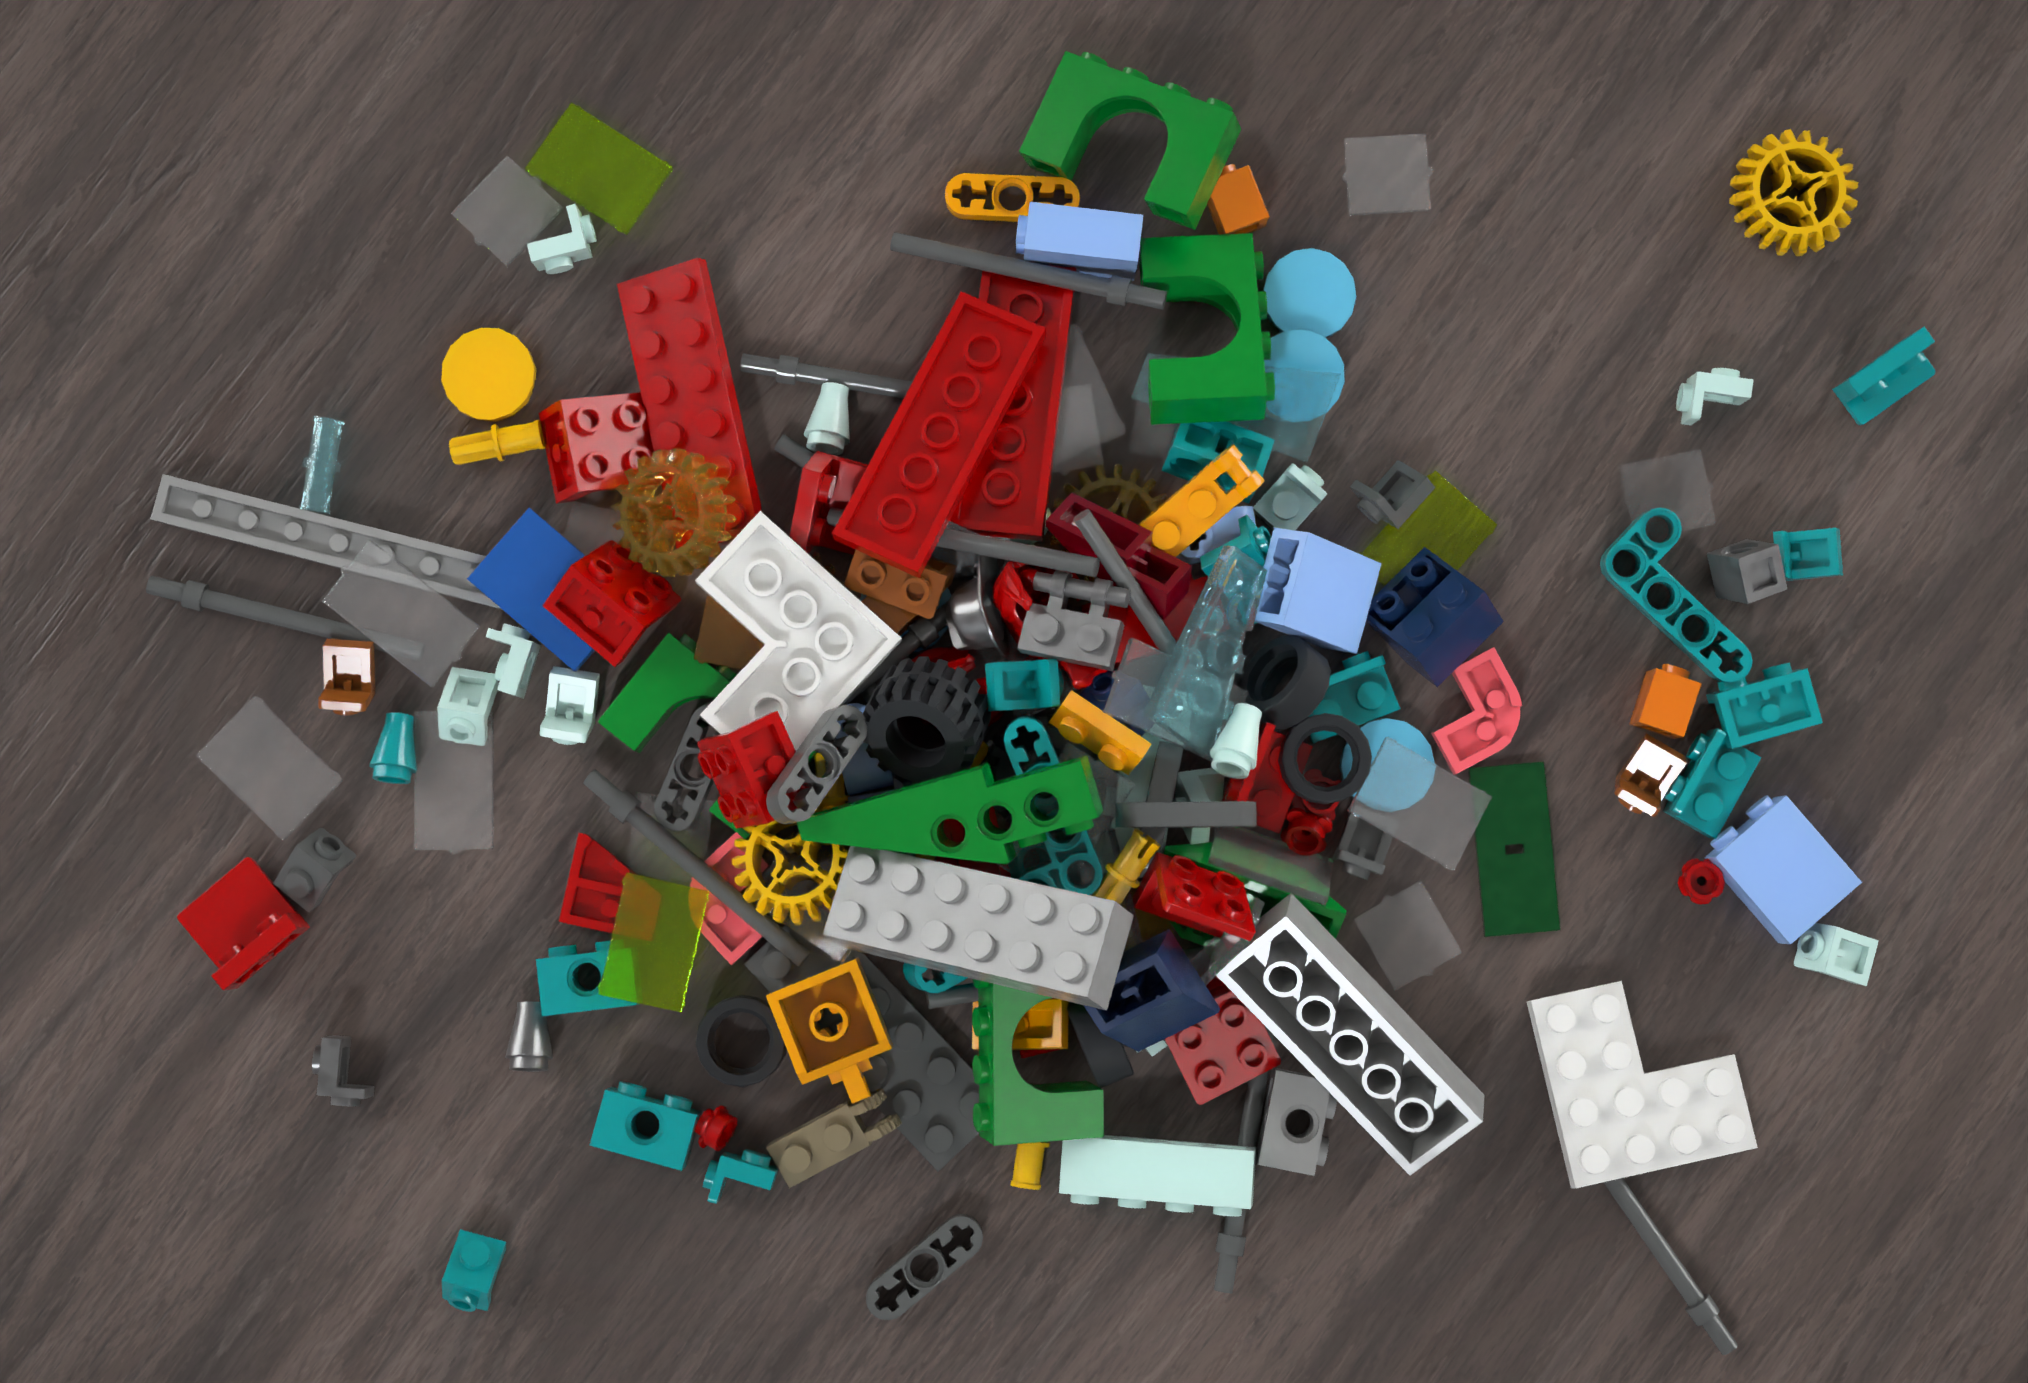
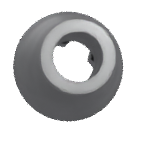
M540 1002L517 1003V1013L505 1058L510 1059V1070L526 1072L547 1071L548 1060L553 1059L546 1016H542Z

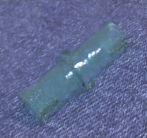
M314 416L309 456L303 457L302 467L307 469L299 509L330 514L329 508L335 472L340 473L341 463H337L344 421Z

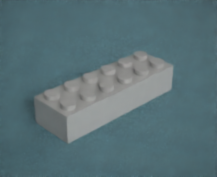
M850 846L823 935L846 949L1107 1011L1134 915L1114 900L892 851Z
M1292 893L1254 922L1256 933L1251 941L1236 937L1221 949L1215 975L1409 1175H1412L1483 1122L1485 1095Z

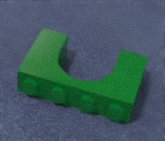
M1065 51L1019 150L1028 166L1048 175L1063 177L1072 181L1092 136L1100 126L1109 119L1124 113L1139 112L1152 115L1167 126L1168 142L1163 159L1144 200L1154 215L1195 230L1241 131L1233 108L1215 98H1208L1206 102L1193 98L1187 89L1171 82H1166L1164 87L1152 83L1144 73L1130 67H1124L1123 71L1108 67V63L1095 54L1083 52L1081 56Z
M1253 233L1141 238L1139 249L1140 286L1167 291L1166 302L1197 301L1212 305L1230 318L1237 331L1234 339L1225 348L1211 355L1188 358L1149 359L1148 396L1150 424L1264 420L1267 401L1275 400V379L1273 372L1265 373L1264 360H1271V337L1269 331H1261V320L1267 319L1266 291H1258L1257 280L1263 279L1264 263L1262 251H1254Z
M668 633L597 722L633 751L640 753L677 708L693 700L715 699L737 674L722 662H720L716 669L710 666L701 658L706 650L685 633L679 640ZM813 751L810 754L808 759V765L811 764V762L814 760L815 754L818 752ZM717 799L709 811L744 839L749 840L751 836L743 828H736L733 822L730 823L725 819Z
M972 979L975 988L978 989V1007H975L973 1010L972 1025L975 1035L979 1036V1055L974 1056L972 1069L975 1083L979 1084V1103H975L973 1107V1123L975 1130L979 1132V1136L993 1146L1104 1137L1103 1089L1089 1081L1046 1084L1029 1083L1020 1076L1015 1067L1012 1056V1040L1019 1021L1034 1005L1052 997Z

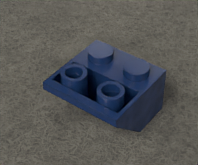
M1426 547L1372 598L1366 622L1409 666L1436 687L1504 622L1484 590Z
M1170 929L1123 952L1107 1011L1084 1005L1102 1034L1138 1052L1220 1011V1007Z

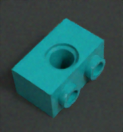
M619 939L595 942L596 952L577 954L576 945L548 948L549 957L536 959L542 1016L633 1006L643 1003L637 947L624 948V940ZM585 963L595 965L600 971L601 980L594 990L585 989L578 981V971Z
M624 1081L619 1082L618 1088L611 1086L605 1089L589 1146L682 1171L687 1166L696 1135L695 1127L702 1111L691 1108L693 1101L672 1094H665L664 1101L645 1096L647 1092L646 1087ZM650 1111L657 1116L659 1130L656 1135L645 1136L637 1130L635 1122L639 1112Z

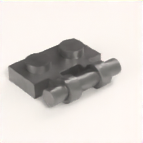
M1056 570L1054 574L1037 571L1033 580V590L1050 593L1048 605L1032 603L1030 610L1026 612L1017 649L1024 654L1049 659L1056 658L1059 661L1113 671L1125 625L1121 620L1107 618L1110 605L1127 608L1130 601V589L1113 586V581L1097 578L1095 582L1074 579L1072 574ZM1069 597L1091 601L1089 614L1066 610Z

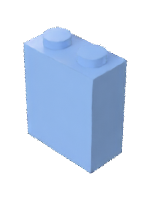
M1030 202L1028 216L1019 215L1016 253L1024 254L1025 261L1043 265L1075 267L1077 272L1104 278H1111L1112 275L1130 278L1134 281L1139 258L1143 215Z
M1274 528L1249 620L1288 635H1296L1302 640L1321 648L1357 654L1382 563L1309 532Z
M1766 795L1746 811L1749 819L1737 830L1730 826L1722 831L1716 839L1711 841L1710 845L1714 850L1704 858L1709 859L1720 869L1727 885L1778 943L1792 944L1862 882L1787 795L1777 796L1772 799Z

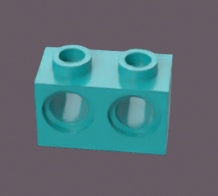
M1227 421L1180 423L1173 436L1161 471L1189 481L1224 450L1234 444L1243 454L1241 460L1249 470L1253 471L1256 469L1263 477L1275 439ZM1224 472L1215 479L1226 492L1236 485L1227 472ZM1255 491L1242 501L1249 504Z

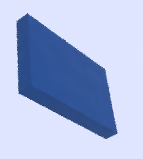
M528 508L467 579L573 671L577 672L595 651L542 606L569 567L586 555L531 508Z

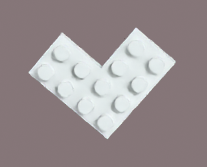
M761 511L695 580L697 585L764 644L763 648L700 714L719 734L733 731L770 712L778 711L791 742L797 751L822 714L827 710L842 706L902 641V638Z
M1622 981L1527 1001L1571 1188H1580L1758 1148L1735 1054L1644 1074Z

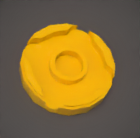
M479 328L463 334L450 346L442 362L441 381L447 398L463 414L477 420L498 422L514 416L529 402L533 393L532 390L536 380V366L531 352L515 335L502 329Z

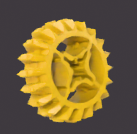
M1791 129L1781 133L1779 140L1773 134H1769L1762 140V146L1753 144L1747 150L1749 159L1742 158L1736 164V168L1741 175H1735L1730 180V186L1741 192L1732 195L1729 198V204L1742 206L1743 210L1734 216V222L1742 223L1748 220L1751 226L1744 232L1747 238L1754 236L1757 232L1762 235L1759 241V249H1766L1774 241L1776 242L1775 250L1777 255L1783 256L1788 252L1790 246L1795 256L1804 255L1807 252L1808 246L1814 252H1818L1825 247V240L1834 242L1840 237L1838 227H1847L1852 219L1846 211H1852L1857 207L1858 201L1847 194L1855 191L1858 188L1859 182L1845 179V176L1853 170V164L1846 163L1840 166L1837 162V159L1843 154V148H1837L1831 153L1825 150L1828 145V137H1821L1815 144H1812L1810 130H1804L1797 140ZM1795 161L1806 164L1816 173L1803 172L1796 165ZM1769 164L1773 172L1770 176L1773 192L1762 199L1760 180L1766 165ZM1789 187L1790 191L1794 187L1798 191L1809 187L1798 199L1797 196L1793 199L1789 196L1778 199ZM1825 187L1827 196L1826 208L1821 220L1818 222L1814 214L1818 210L1814 197L1818 190ZM1770 213H1783L1789 218L1792 225L1797 224L1798 227L1786 225L1775 219Z
M829 804L822 810L833 808L834 806ZM819 805L818 808L815 810V812H819V811H820V805ZM774 820L768 824L757 825L756 827H743L751 836L749 840L735 839L734 845L741 851H744L745 855L732 858V865L735 868L746 869L734 878L738 886H749L742 895L748 903L759 899L756 911L764 916L773 909V919L778 923H783L789 910L791 920L795 925L802 924L805 910L808 911L813 921H820L821 912L819 906L824 904L826 908L831 909L833 902L831 898L836 893L848 854L846 850L850 846L832 844L833 859L828 873L817 863V854L822 846L820 842L802 840L800 833L790 840H783L775 836L784 828L797 825V823L781 824ZM765 848L770 850L776 858V866L771 873L774 879L768 887L764 882L761 872V859ZM780 849L785 850L789 854L796 852L798 855H800V850H802V857L813 871L808 870L804 866L797 868L795 865L793 870H791L792 864ZM802 880H810L819 885L814 890L803 895H782L786 889L791 891Z

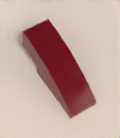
M1071 493L1047 518V529L1070 553L1098 558L1073 521L1076 515L1089 509L1161 619L1165 620L1189 592L1192 565L1152 546V531ZM1100 562L1097 577L1113 581Z

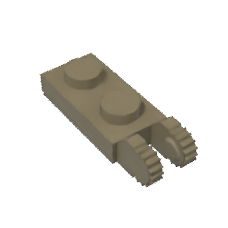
M882 1088L872 1091L871 1097L854 1104L851 1103V1100H848L778 1137L767 1145L766 1149L789 1188L870 1146L873 1141L892 1132L902 1124L897 1113L887 1115L867 1128L862 1121L861 1114L877 1108L887 1098Z

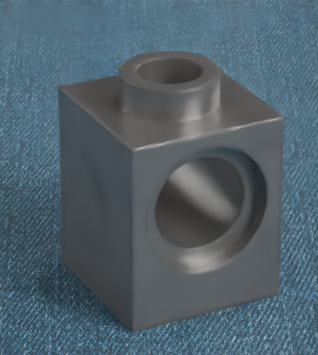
M1745 539L1707 553L1716 598L1749 604L1787 590L1778 544Z

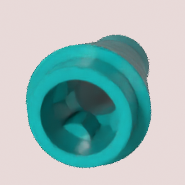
M386 713L385 724L369 765L374 769L372 777L374 780L391 784L411 783L412 773L417 772L413 730L414 716L404 713Z

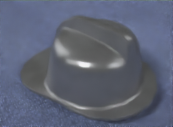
M979 555L978 576L959 586L949 599L946 607V620L952 644L957 650L965 651L996 647L1003 656H1007L1009 653L1005 625L1001 620L1000 611L993 603V587L1000 574L997 560L994 557Z

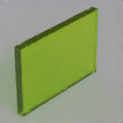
M572 102L525 167L531 176L540 179L615 227L618 232L628 235L673 170L667 161L656 157Z
M1435 470L1427 475L1435 489L1402 526L1397 529L1388 523L1367 548L1358 554L1382 563L1377 581L1384 587L1424 547L1455 570H1458L1486 537L1494 533L1497 524Z
M626 873L622 880V893L602 979L598 984V995L682 1013L686 1005L685 997L706 904L710 899L708 896L709 891Z

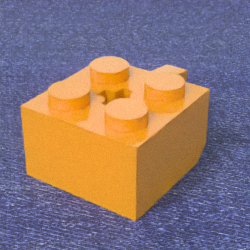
M859 957L766 995L802 1085L828 1075L832 1085L843 1081L852 1104L871 1097V1092L863 1072L873 1069L869 1058L892 1049L894 1045ZM824 1008H829L832 1014H841L843 1020L837 1025L838 1033L832 1034L829 1027L820 1028L818 1021L824 1017Z

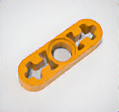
M963 173L956 175L948 182L945 190V201L950 213L959 219L1018 222L1019 215L1028 216L1029 203L1033 202L1032 187L1040 188L1039 198H1052L1055 190H1064V197L1072 199V203H1066L1064 206L1079 207L1080 193L1077 186L1071 180L1063 177ZM986 185L994 186L992 190L993 210L985 209L986 199L971 200L970 207L965 208L961 207L960 199L953 198V194L961 193L962 186H971V191L974 195H986ZM1010 186L1020 188L1026 195L1025 204L1015 211L1005 209L999 202L1000 193ZM1039 202V203L1053 204V203H1051V202Z

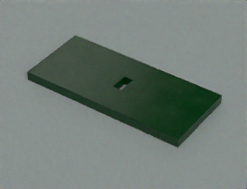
M1544 762L1468 768L1484 937L1560 930ZM1522 844L1523 853L1506 854L1505 845Z

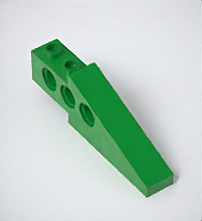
M1085 755L998 781H994L990 765L986 763L815 812L807 820L797 822L801 839L805 841L1008 864L1017 856L1013 841H1018L1019 848H1024L1048 840L1046 832L1064 827L1066 835L1088 830L1094 827L1092 819L1098 818L1104 810L1088 757ZM1047 792L1056 797L1059 804V810L1056 815L1047 816L1038 811L1035 802L1038 793ZM1000 805L1010 812L1012 816L1010 828L1001 829L992 824L989 817L992 806ZM946 819H955L962 823L965 828L964 841L955 842L946 837L943 829Z

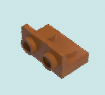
M855 550L845 580V587L924 618L931 619L936 613L942 593L952 584L958 566L931 556L920 578H917Z

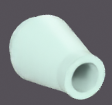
M834 382L822 384L820 395L804 431V436L807 438L806 447L809 450L840 455L843 453L844 445L850 443L849 388L847 386Z
M1238 703L1234 706L1232 715L1210 751V755L1213 758L1211 766L1216 772L1230 778L1243 779L1248 777L1250 770L1256 768L1259 724L1262 717V712L1257 707L1245 703Z

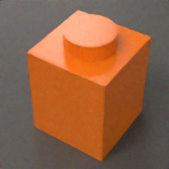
M1235 164L1224 166L1207 203L1218 233H1251L1266 227L1270 216L1250 166L1247 165L1236 169Z
M1663 664L1661 669L1655 668L1646 671L1629 724L1671 739L1684 737L1701 683L1688 679L1690 671L1670 664Z

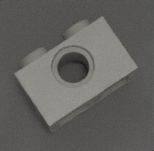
M1279 1068L1271 1070L1256 1149V1163L1258 1165L1315 1176L1316 1165L1324 1166L1329 1146V1138L1322 1137L1325 1118L1333 1119L1337 1100L1313 1075ZM1297 1109L1307 1111L1310 1117L1308 1129L1299 1135L1288 1133L1285 1126L1288 1114Z

